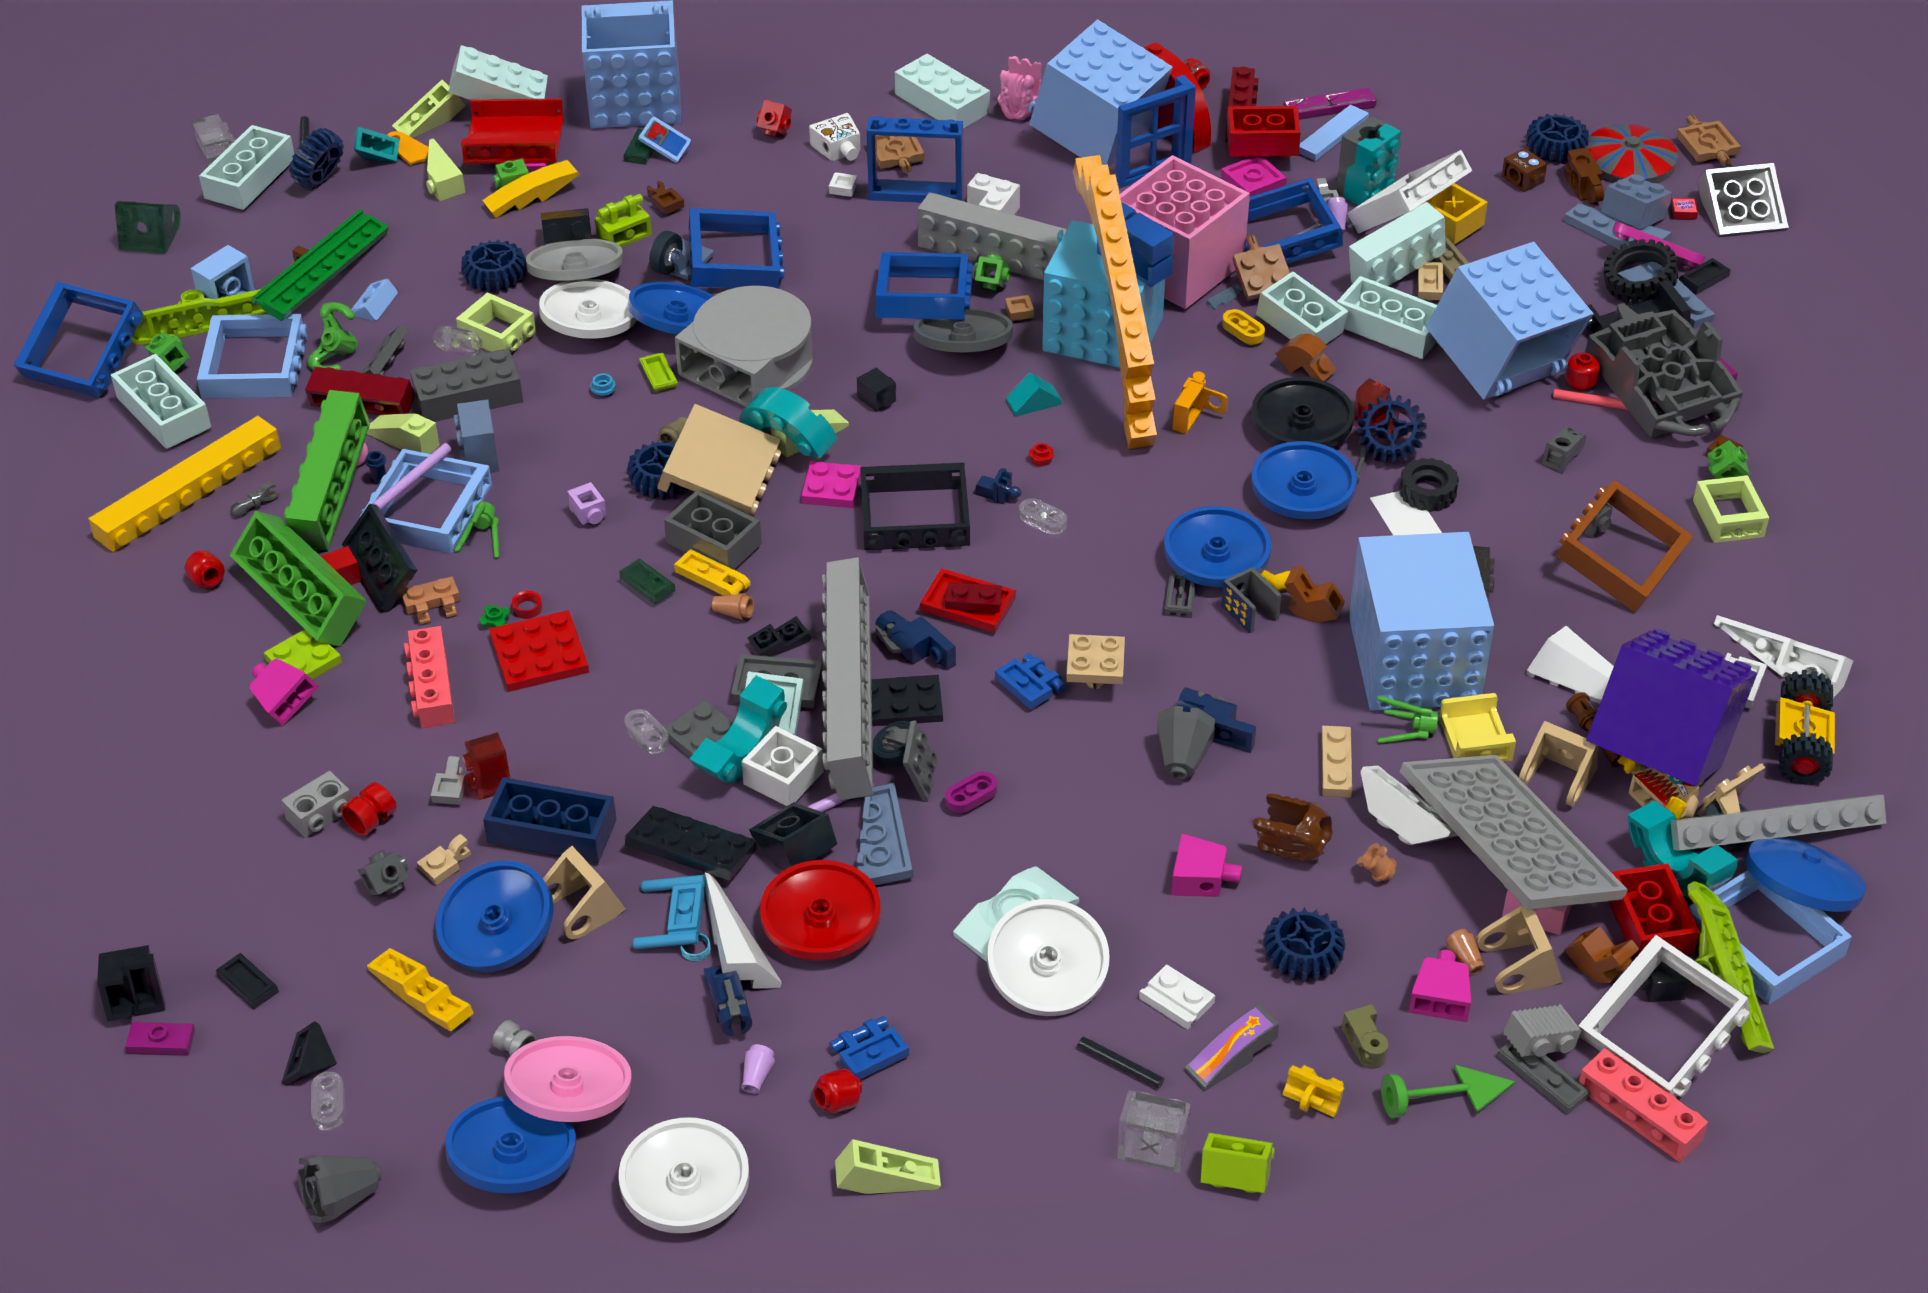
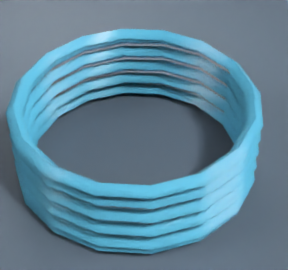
M702 933L698 935L699 940L704 941L708 945L705 951L699 954H690L683 949L685 945H680L682 956L689 961L705 959L711 950L710 941L706 935Z

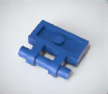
M1030 653L1023 657L1022 661L1024 664L1015 658L995 670V679L1030 709L1051 698L1052 689L1062 693L1067 687V684L1061 680L1062 677L1056 671H1050L1045 667L1043 660L1032 656Z
M884 1016L876 1020L871 1018L863 1022V1026L851 1032L846 1030L838 1034V1038L829 1042L833 1053L844 1049L839 1052L840 1061L847 1070L851 1071L859 1079L909 1056V1047L894 1027L882 1032L883 1029L889 1027L888 1021Z

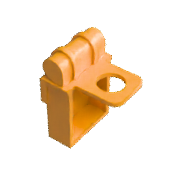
M1194 372L1192 378L1188 377L1184 383L1182 392L1174 403L1172 430L1187 434L1203 411V408L1220 414L1226 413L1228 397L1223 393L1205 388L1206 380L1204 373ZM1209 397H1217L1222 405L1219 407L1212 405L1209 402Z

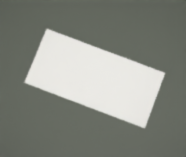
M1400 491L1370 498L1393 536L1442 533L1427 510L1421 511L1418 508L1409 506L1408 503L1403 501L1399 494Z

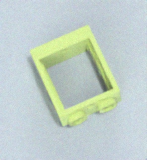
M488 292L456 318L459 338L490 352L508 348L510 353H512L536 332L533 312ZM495 317L512 324L502 333L485 327Z
M1748 475L1697 481L1693 502L1713 543L1765 537L1769 516ZM1741 498L1748 513L1721 516L1714 501Z

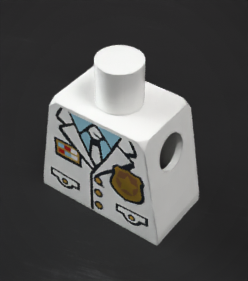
M848 113L809 125L810 145L829 160L835 161L846 157L851 161L857 158L861 150L860 133Z

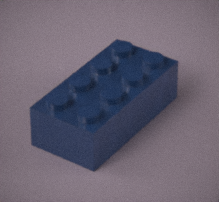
M503 777L483 822L487 843L561 856L567 849L573 846L586 861L599 863L617 819L613 796Z

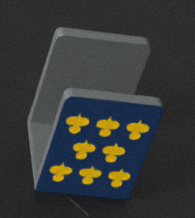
M1253 567L1223 581L1222 607L1249 633L1254 631L1256 607L1246 598L1248 596L1273 620L1279 619L1281 594ZM1243 582L1242 588L1238 590L1235 586Z

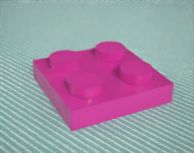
M1252 156L1221 169L1222 178L1228 183L1249 192L1250 197L1286 185L1287 177L1264 157Z
M810 461L801 495L802 504L853 508L861 479V466Z

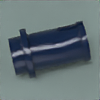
M372 451L367 455L365 462L370 469L371 482L378 485L377 476H379L381 483L383 475H386V456L380 451Z

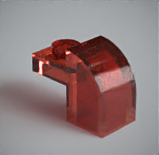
M1371 378L1366 380L1356 392L1354 408L1356 422L1358 419H1365L1361 412L1362 410L1370 411L1368 408L1369 402L1377 406L1378 397H1381L1382 401L1386 402L1387 395H1390V388ZM1394 412L1395 417L1399 419V413ZM1386 413L1379 416L1373 425L1376 426V423L1383 422L1386 418ZM1391 419L1389 433L1392 434L1395 430V426H1393V422Z

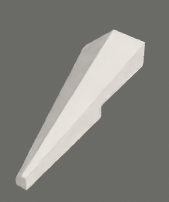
M1718 615L1714 622L1716 626L1729 634L1734 640L1742 644L1784 678L1787 675L1792 677V673L1795 671L1800 675L1802 670H1807V674H1811L1812 670L1817 671V676L1823 673L1826 675V679L1829 678L1831 680V685L1833 684V698L1845 685L1853 664V660L1845 656Z
M1565 626L1547 639L1527 669L1526 675L1531 678L1537 675L1550 680V685L1555 687L1561 684L1574 689L1575 694L1585 692L1589 695L1590 700L1600 704L1614 666Z
M705 872V892L714 944L718 945L722 974L737 971L740 980H751L752 988H781L782 982L721 886L713 875Z

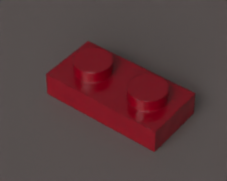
M948 582L945 601L946 609L1000 612L1002 586Z

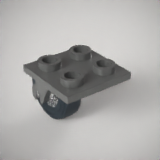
M916 720L910 722L898 721L885 726L877 733L873 740L874 755L886 767H900L904 765L922 801H928L930 789L934 786L933 771L934 767L937 766V756L935 751L930 749L925 732L921 731Z

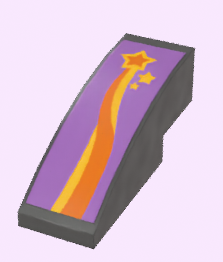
M1257 1004L1215 1036L1185 1067V1072L1204 1091L1208 1090L1251 1063L1255 1052L1278 1038L1279 1023L1260 1004Z

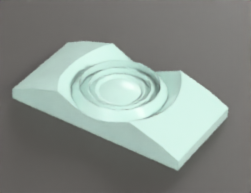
M1035 866L1012 876L1003 889L993 898L978 903L953 931V936L987 962V950L992 931L999 920L1011 909L1025 902L1038 899H1056L1076 906L1079 903V897Z

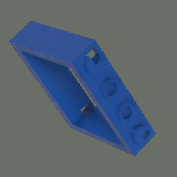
M869 117L866 130L869 200L922 203L930 192L962 201L964 192L963 121L952 119ZM876 135L955 139L956 182L878 179Z
M1311 178L1249 197L1248 221L1309 202L1323 227L1260 246L1268 247L1280 244L1287 264L1343 246L1342 228ZM1247 241L1245 252L1250 250Z
M690 208L688 234L691 287L737 288L743 286H768L779 289V280L784 278V266H782L783 251H781L780 222H776L775 212ZM701 231L768 234L771 266L702 263Z
M881 252L876 288V318L965 320V310H970L973 263H968V254ZM891 276L959 278L958 294L889 293Z
M57 281L13 366L24 378L101 398L110 384L111 374L119 367L121 358L126 348L130 345L137 326L142 321L143 312L134 301ZM72 302L122 315L89 381L39 367Z

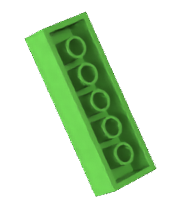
M329 390L326 400H323L321 404L319 421H316L314 424V436L312 442H309L307 445L305 462L300 465V477L298 483L293 486L290 506H287L285 509L284 519L289 527L313 550L329 551L370 427V422L359 393Z
M255 511L230 554L318 642L341 646L367 603V600L278 516Z

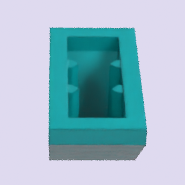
M357 127L354 151L364 160L396 162L400 139Z
M1031 372L1006 397V402L1015 416L1062 405V399L1054 386Z

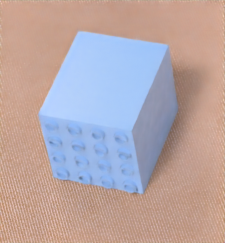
M1469 532L1358 537L1349 619L1370 711L1402 709L1378 701L1376 699L1377 696L1391 698L1421 708L1441 707L1443 699L1483 694L1494 623Z

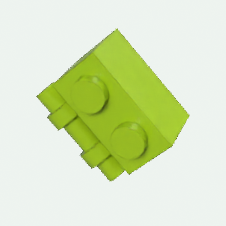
M628 195L623 197L622 201L607 203L604 205V208L597 210L598 217L595 218L597 238L611 241L624 247L651 236L650 215L639 205L643 203L642 195Z
M1209 1133L1203 1148L1201 1183L1211 1184L1219 1188L1242 1189L1249 1193H1265L1270 1178L1271 1160L1274 1159L1275 1148L1272 1147L1273 1143Z

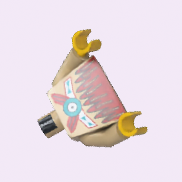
M1624 756L1620 757L1618 763L1625 766L1624 771L1627 774H1633L1629 794L1642 807L1655 800L1664 808L1670 810L1675 815V820L1693 818L1699 804L1697 799L1700 790L1699 785L1703 784L1704 780L1694 786Z

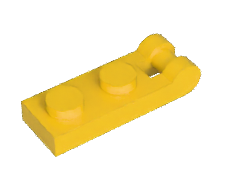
M692 549L674 564L676 573L722 596L739 594L740 591L744 592L751 585L747 576Z

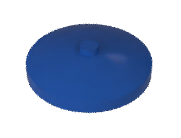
M645 283L631 290L628 299V310L634 318L651 328L667 333L679 334L694 321L699 308L714 295L702 289L680 283Z
M1306 441L1287 442L1269 448L1255 461L1251 476L1252 490L1264 506L1280 515L1296 519H1319L1340 512L1352 501L1357 484L1354 466L1343 454L1326 445Z
M1206 506L1187 511L1172 521L1164 537V555L1171 568L1183 578L1204 586L1223 587L1224 580L1251 567L1259 574L1265 570L1271 556V538L1264 525L1246 512L1230 507Z
M1788 838L1759 839L1750 845L1745 858L1747 869L1758 882L1779 896L1806 907L1833 912L1849 911L1861 904L1866 892L1864 879L1851 865L1822 848L1802 841Z
M503 860L478 866L460 877L450 887L440 903L436 916V935L440 946L454 963L470 971L495 972L509 968L528 957L545 938L551 926L554 912L551 891L540 874L526 864Z
M508 1096L496 1097L472 1105L453 1120L446 1134V1158L452 1171L461 1180L473 1187L495 1193L527 1192L550 1184L569 1168L575 1156L576 1134L571 1122L539 1118L517 1107Z

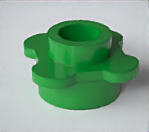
M488 605L484 608L485 613L479 618V622L481 625L486 626L487 629L506 625V617L510 615V609Z

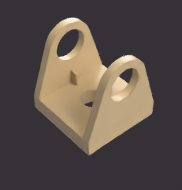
M1544 721L1522 767L1519 778L1527 785L1545 758L1578 771L1566 800V805L1573 807L1597 770L1598 746L1586 741L1587 738Z
M573 846L560 856L543 878L548 886L553 883H559L557 890L552 895L553 903L558 902L586 885L590 887V890L563 924V933L569 939H578L616 918L626 909L607 883ZM585 915L588 916L586 923L580 929L571 931L573 923L578 918Z
M1519 906L1484 928L1477 935L1476 942L1478 947L1485 952L1531 944L1535 949L1534 952L1497 975L1495 986L1500 993H1517L1549 987L1563 982L1552 947L1535 910H1527L1525 907ZM1493 933H1505L1503 938L1497 942H1484ZM1512 975H1524L1515 984L1503 985V982Z

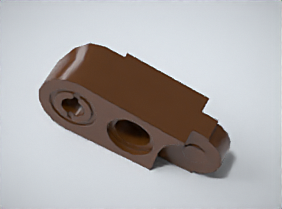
M1587 148L1569 150L1567 155L1568 162L1564 170L1567 183L1580 201L1588 200L1589 203L1602 202L1604 199V189L1601 182L1603 172Z

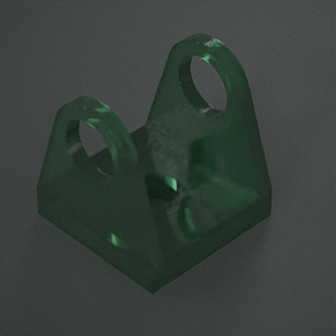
M117 201L114 204L119 250L166 253L169 250L180 227L181 215L178 205L137 203L134 201ZM173 212H174V224H172V215H173ZM139 222L145 224L147 232L138 230Z

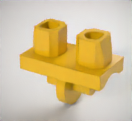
M1292 1065L1288 1071V1079L1282 1095L1300 1102V1110L1307 1112L1311 1107L1335 1117L1344 1092V1084L1335 1078L1328 1080L1317 1076L1314 1069L1305 1065L1301 1068Z

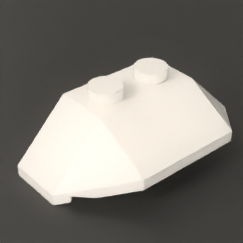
M1365 766L1360 772L1368 811L1377 818V822L1381 826L1398 833V838L1408 845H1414L1458 836L1429 803L1397 781L1381 767Z

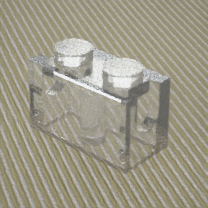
M218 114L191 121L196 142L208 164L213 163L235 141L233 134H230L227 122H222Z

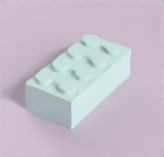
M461 45L453 65L448 92L469 100L544 99L548 75L537 70L525 68L517 63L505 61L495 55H488L474 48Z
M925 54L895 71V94L937 120L952 119L963 121V128L990 113V90L929 54Z
M251 125L199 175L204 198L244 210L293 160L294 149L291 136Z
M1425 202L1350 245L1351 282L1354 283L1359 276L1389 286L1416 269L1421 268L1424 263L1430 262L1446 253L1445 217L1429 203Z
M1359 276L1337 301L1339 305L1348 310L1344 326L1345 330L1423 359L1437 343L1436 339L1426 328L1437 307L1433 303Z
M156 354L111 374L116 397L166 449L211 428L206 404Z

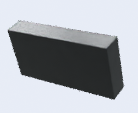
M1711 258L1681 275L1679 281L1697 295L1729 277L1731 269Z
M241 953L216 969L217 976L254 1010L279 993L277 985Z

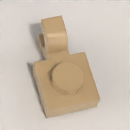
M459 834L450 842L446 851L439 846L417 862L419 870L437 886L460 869L458 864L460 860H464L472 855L471 851L466 847L468 840Z

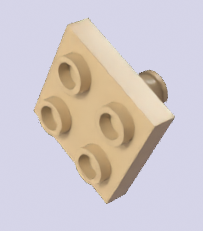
M1069 634L1067 682L1086 683L1092 689L1093 683H1096V689L1101 688L1103 684H1123L1125 637Z

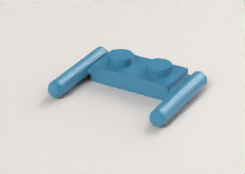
M695 875L641 882L640 888L643 892L672 890L667 928L668 934L636 937L632 941L635 949L698 944L705 892V876Z

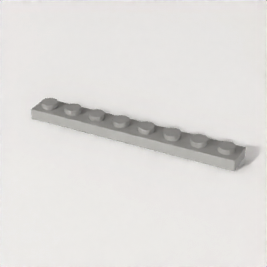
M1876 794L1671 820L1673 850L1680 851L1711 847L1716 844L1726 845L1759 839L1887 824L1884 795Z

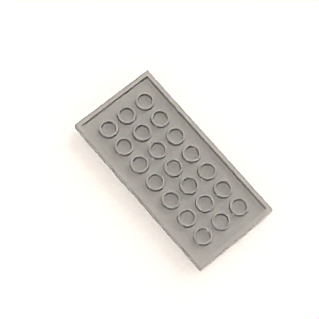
M1497 755L1402 763L1400 773L1407 779L1409 784L1419 792L1424 800L1455 831L1456 835L1468 845L1471 851L1481 859L1487 868L1504 884L1505 888L1527 910L1621 900L1625 897L1628 889Z

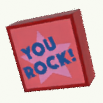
M1671 198L1670 206L1673 219H1697L1698 210L1695 198Z

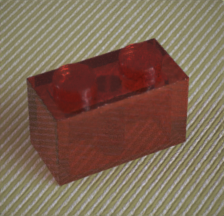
M498 732L464 742L466 754L462 755L466 771H470V773L465 774L470 791H476L479 800L494 796L502 778H510L506 750Z

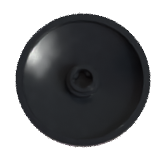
M1307 377L1285 378L1268 384L1255 396L1251 411L1252 424L1261 437L1275 446L1287 442L1306 441L1334 447L1345 440L1350 434L1355 415L1351 400L1342 390L1328 382Z

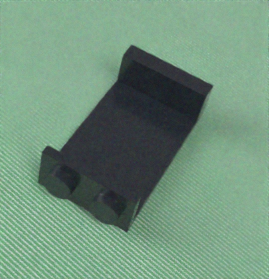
M1669 280L1659 282L1657 298L1629 306L1637 314L1651 311L1660 313L1676 310L1690 324L1691 308ZM1592 304L1587 305L1593 312V316L1586 326L1588 331H1592L1594 334L1608 328L1613 323L1616 311L1600 316Z

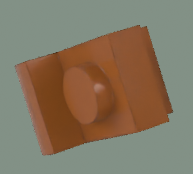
M1303 333L1297 335L1275 353L1290 373L1302 366L1311 378L1325 381L1336 370L1335 366L1323 352L1327 345L1320 338L1312 334Z
M1302 565L1292 568L1284 584L1288 593L1292 596L1288 607L1300 618L1317 623L1336 620L1344 606L1345 600L1333 581L1314 585Z
M1599 926L1583 932L1564 950L1580 971L1597 982L1610 983L1632 962L1630 957L1639 948L1632 939L1614 946Z

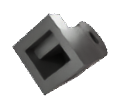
M1569 427L1560 430L1547 442L1542 464L1563 473L1575 455H1579L1586 442V435L1577 433Z

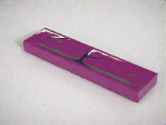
M1369 87L1283 101V106H1298L1299 119L1340 113L1349 105L1359 109L1376 107V98Z

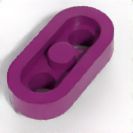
M980 771L952 785L945 793L946 807L954 813H965L993 798L997 793L996 777L992 773Z

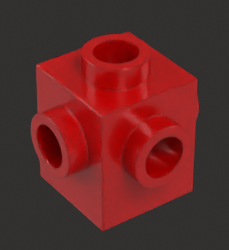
M764 100L762 109L757 114V127L764 130L763 134L771 137H776L777 134L785 136L786 131L791 126V113L793 109L784 104Z

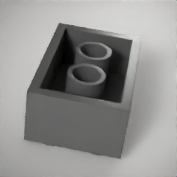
M698 490L664 519L666 543L686 553L692 549L733 570L762 544L760 520Z

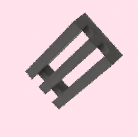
M1170 572L1165 616H1170L1172 612L1176 613L1175 617H1181L1182 613L1187 614L1186 618H1192L1196 583L1190 582L1188 605L1182 606L1187 579L1176 572ZM1175 579H1180L1177 605H1172Z

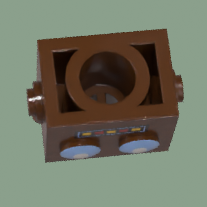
M1524 148L1504 157L1501 177L1522 192H1526L1544 183L1547 163Z

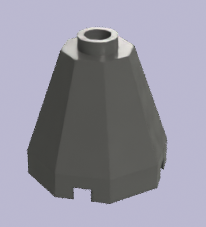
M1173 706L1158 712L1157 737L1164 770L1172 778L1184 780L1194 775L1214 739L1215 719L1199 708H1191L1190 712H1183V706Z
M309 1155L299 1158V1164L304 1165V1168L299 1169L297 1172L301 1198L305 1208L312 1207L315 1214L309 1215L312 1222L324 1223L334 1220L376 1191L378 1182L381 1181L379 1165L376 1162L373 1163L371 1158Z

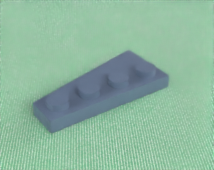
M1578 203L1565 213L1564 222L1619 250L1620 245L1624 243L1629 246V241L1635 240V243H1638V240L1631 237L1629 241L1615 237L1616 231L1612 229L1616 221L1630 227L1633 226L1600 212L1601 210ZM1650 225L1638 229L1660 239L1670 240L1671 232Z
M1651 261L1619 272L1617 276L1628 281H1645L1656 277L1665 267ZM1677 279V284L1674 288L1691 308L1690 325L1693 329L1701 326L1703 322H1713L1715 313Z
M891 783L873 787V795L865 796L863 828L860 833L861 844L857 857V869L866 874L874 885L912 878L914 874L895 784Z

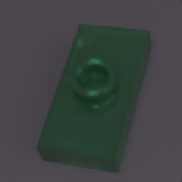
M638 128L624 153L625 162L647 164L654 149L638 140L644 129Z
M640 558L619 571L620 578L654 604H657L676 591L673 582Z

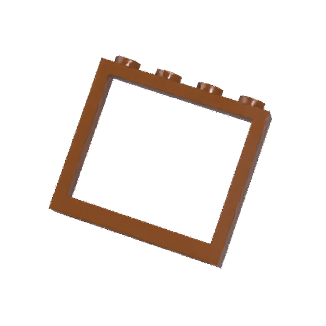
M1613 480L1608 488L1603 485L1594 497L1597 500L1596 503L1592 500L1588 503L1582 512L1585 517L1583 518L1579 515L1570 527L1573 532L1570 533L1567 530L1559 540L1563 545L1555 556L1630 610L1636 612L1693 535L1616 480ZM1606 503L1670 547L1669 551L1642 586L1577 541Z

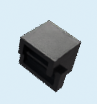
M149 945L99 953L97 984L107 1022L133 1018V1012L136 1015L165 1010V998L154 954H151Z

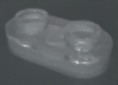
M440 326L433 334L434 344L444 351L472 356L476 355L482 347L481 338L473 331Z
M1034 498L1026 499L1020 503L1019 518L1023 522L1048 534H1060L1066 530L1067 515L1063 511Z
M637 709L630 711L625 716L624 723L627 734L645 752L658 754L668 748L669 736L667 730L648 711Z
M323 1072L317 1075L311 1084V1115L314 1125L321 1130L335 1129L342 1124L345 1118V1087L342 1077L336 1072Z

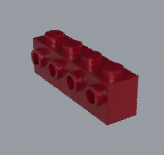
M1232 68L1228 107L1256 106L1259 78H1255L1254 68ZM1226 121L1225 142H1228V138H1227V121Z
M315 366L305 388L310 404L321 407L322 401L326 400L329 390L359 393L366 413L375 415L408 414L415 397L410 379L360 373L353 370H338L331 367Z

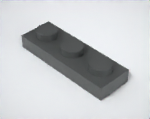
M400 324L389 332L361 373L383 375L384 371L382 368L389 365L395 358L393 352L398 351L404 345L405 340L403 338L409 330Z

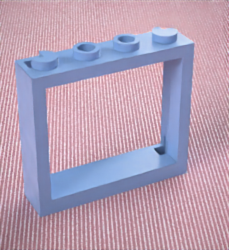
M270 314L212 316L197 376L201 399L292 397L294 385H298L297 371L301 370L302 365L300 355H303L305 352L304 339L308 337L306 332L307 324H303L301 314H290L283 321ZM289 336L281 373L217 374L225 338Z
M402 449L396 460L392 461L391 468L387 474L383 475L377 490L371 494L369 503L372 504L431 454ZM444 457L421 477L466 485L441 529L386 518L400 543L452 554L468 526L470 518L473 516L475 506L484 500L490 490L492 480L488 465ZM394 499L381 510L383 515L386 514Z
M1747 870L1713 891L1727 908L1759 889L1824 946V948L1778 977L1741 944L1753 978L1755 994L1766 1004L1770 1005L1846 956L1852 936L1825 914L1823 910L1806 907L1779 896L1758 882ZM1694 903L1689 906V909L1701 933L1702 917L1698 914V907Z

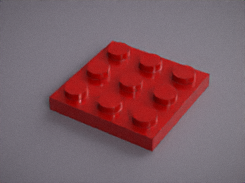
M569 610L489 628L490 637L508 692L589 673L588 662Z

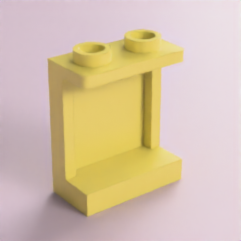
M1496 693L1442 700L1439 721L1453 758L1497 755L1503 762L1513 761L1516 740L1513 733L1506 734L1496 709L1498 700Z

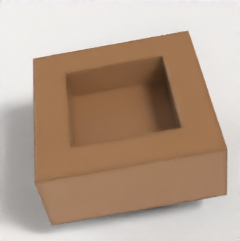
M1029 295L1005 298V308L1011 321L1034 318V308Z

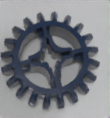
M1556 113L1552 116L1546 114L1545 117L1538 116L1537 120H1532V124L1527 129L1526 146L1529 147V151L1534 152V155L1537 157L1541 156L1542 160L1547 159L1550 162H1568L1567 155L1569 150L1586 148L1589 144V131L1586 129V125L1581 124V120H1574L1573 116L1566 117L1565 114L1562 116Z
M326 128L312 131L311 135H307L306 139L301 141V145L299 148H296L297 151L292 156L293 160L290 162L291 167L289 169L290 177L307 189H314L317 185H321L323 181H327V178L337 169V164L341 162L340 157L343 155L342 150L344 149L343 140L336 133Z
M499 239L496 242L489 240L487 243L479 242V246H471V250L465 251L461 261V272L466 284L471 285L472 289L478 288L479 292L487 290L490 293L497 290L499 293L502 289L508 290L510 286L516 287L517 282H522L523 276L526 275V258L522 249L517 248L516 244H509L508 241L500 242Z
M1389 394L1387 395L1386 402H1383L1382 398L1378 397L1377 406L1369 402L1368 408L1370 411L1362 410L1361 412L1365 419H1358L1357 421L1361 427L1357 429V435L1362 436L1359 439V444L1366 445L1364 452L1367 454L1373 451L1372 458L1374 460L1382 455V463H1386L1388 457H1392L1393 464L1397 463V457L1401 456L1403 461H1406V453L1415 456L1416 451L1414 447L1422 448L1423 444L1420 440L1426 439V433L1423 430L1427 429V423L1422 422L1425 419L1424 413H1418L1420 410L1419 406L1414 405L1411 407V399H1407L1402 403V396L1400 395L1396 397V401H1392V397ZM1394 412L1405 415L1411 422L1407 423L1406 420L1397 419ZM1386 413V418L1383 422L1372 426L1379 416ZM1391 419L1393 422V426H1395V430L1393 432V439H1391V433H1389ZM1412 432L1407 441L1397 446L1398 439L1401 436ZM1372 436L1386 439L1389 442V446L1379 444Z
M663 440L660 443L652 441L649 446L642 444V449H635L634 455L630 456L627 467L629 482L634 487L635 492H641L642 496L650 495L652 499L659 496L663 500L665 496L673 498L674 494L683 495L684 490H690L671 482L667 492L657 489L662 472L675 446L673 440L669 443H664Z
M1293 907L1289 914L1281 911L1279 918L1273 917L1270 925H1267L1265 930L1263 947L1266 960L1270 961L1271 969L1279 968L1280 976L1288 973L1291 981L1295 977H1301L1303 983L1308 977H1311L1315 982L1319 975L1327 978L1330 971L1336 972L1338 965L1341 964L1344 957L1346 943L1343 938V929L1338 928L1337 920L1329 921L1328 913L1320 916L1317 909L1313 913L1307 912L1305 907L1301 912H1297Z

